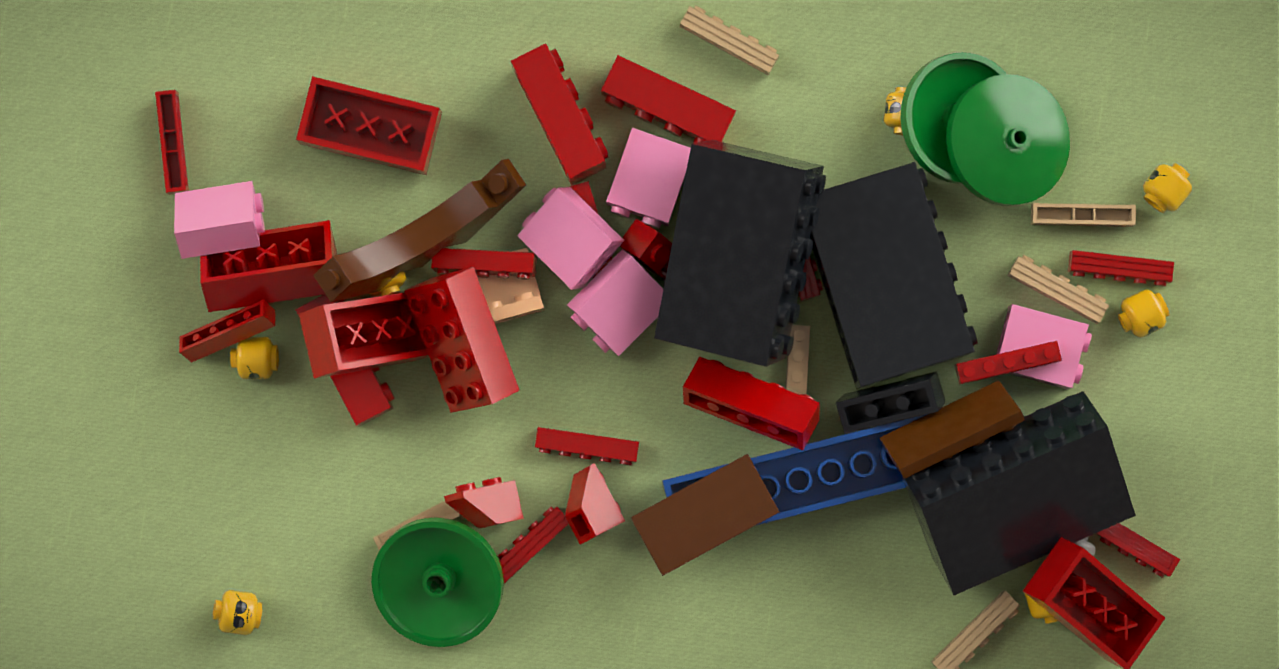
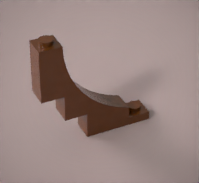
M509 159L501 160L481 180L468 183L425 215L375 242L333 256L313 276L330 302L379 292L399 272L421 268L442 248L466 243L526 186V183Z

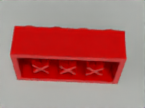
M545 43L511 60L513 71L571 186L606 169L605 159L609 158L608 151L600 136L594 139L591 130L594 129V124L585 107L578 108L576 101L580 100L579 94L571 78L564 80L561 74L565 71L564 64L557 50L553 49L550 51Z
M312 76L296 140L300 145L427 175L442 111L439 107Z
M330 220L265 230V232L259 233V247L200 256V283L208 312L247 307L261 300L273 303L326 295L313 275L329 259L337 255Z
M474 267L432 277L404 290L450 413L492 405L520 391Z
M405 292L326 304L299 313L314 379L413 362L429 357Z
M1062 537L1023 590L1024 593L1101 657L1121 669L1131 668L1165 620L1162 614L1087 550Z

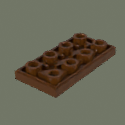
M998 380L942 407L938 412L927 414L880 437V440L902 477L907 478L942 460L951 458L953 455L971 446L979 445L1000 432L1012 430L1017 424L1023 422L1025 418L1021 409Z
M746 454L632 516L631 519L660 573L664 576L779 513V510L752 460Z

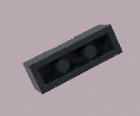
M936 371L902 381L845 393L835 403L844 434L938 412L945 404V397Z

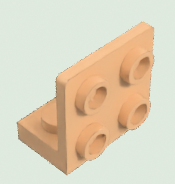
M523 248L512 252H528V249ZM489 275L488 278L477 277L495 324L545 311L536 277H530L529 280L518 279L517 276H509L508 279L498 278L497 275Z

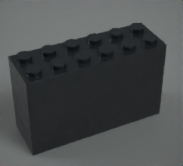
M716 140L691 144L654 339L764 367L786 359V356L790 355L794 343V338L790 336L792 324L797 322L800 313V305L797 304L799 291L801 292L804 289L807 277L806 272H803L805 260L809 259L813 248V240H810L812 227L816 226L820 210L819 207H816L818 195L823 193L826 184V175H823V165Z
M915 162L824 189L823 193L818 195L816 207H819L820 210L816 226L812 227L810 240H813L812 250L856 390L967 356L975 352L974 345L978 344L973 326H967L964 314L968 313L963 294L957 295L954 283L958 281L955 267L952 262L947 263L944 255L945 250H948L943 231L937 232L934 223L935 219L938 218L935 204L932 199L927 201L925 195V187H928L923 168L917 169Z
M1084 391L1067 396L1059 402L1024 416L1025 420L1017 424L1010 431L1000 432L979 445L971 446L953 455L951 458L942 460L918 473L903 478L932 559L953 596L1048 555L1061 537L1075 543L1136 516L1108 426Z

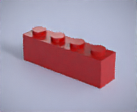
M617 55L601 89V95L606 97L604 101L607 104L621 110L623 106H627L635 110L634 116L648 123H652L653 119L665 124L663 128L665 131L675 136L681 137L684 133L695 138L693 143L709 140L723 142L736 114V110Z
M322 295L295 310L299 315V313L322 305L345 301L330 302L326 295ZM379 367L330 376L355 425L358 427L394 409L390 401L394 400L395 397L387 382L381 384L375 373L380 370Z
M699 356L682 386L683 404L800 450H804L820 420V402L815 401L809 395H799L791 392L780 384L765 382L755 378L749 372H739L726 367L723 363L714 359L708 360Z

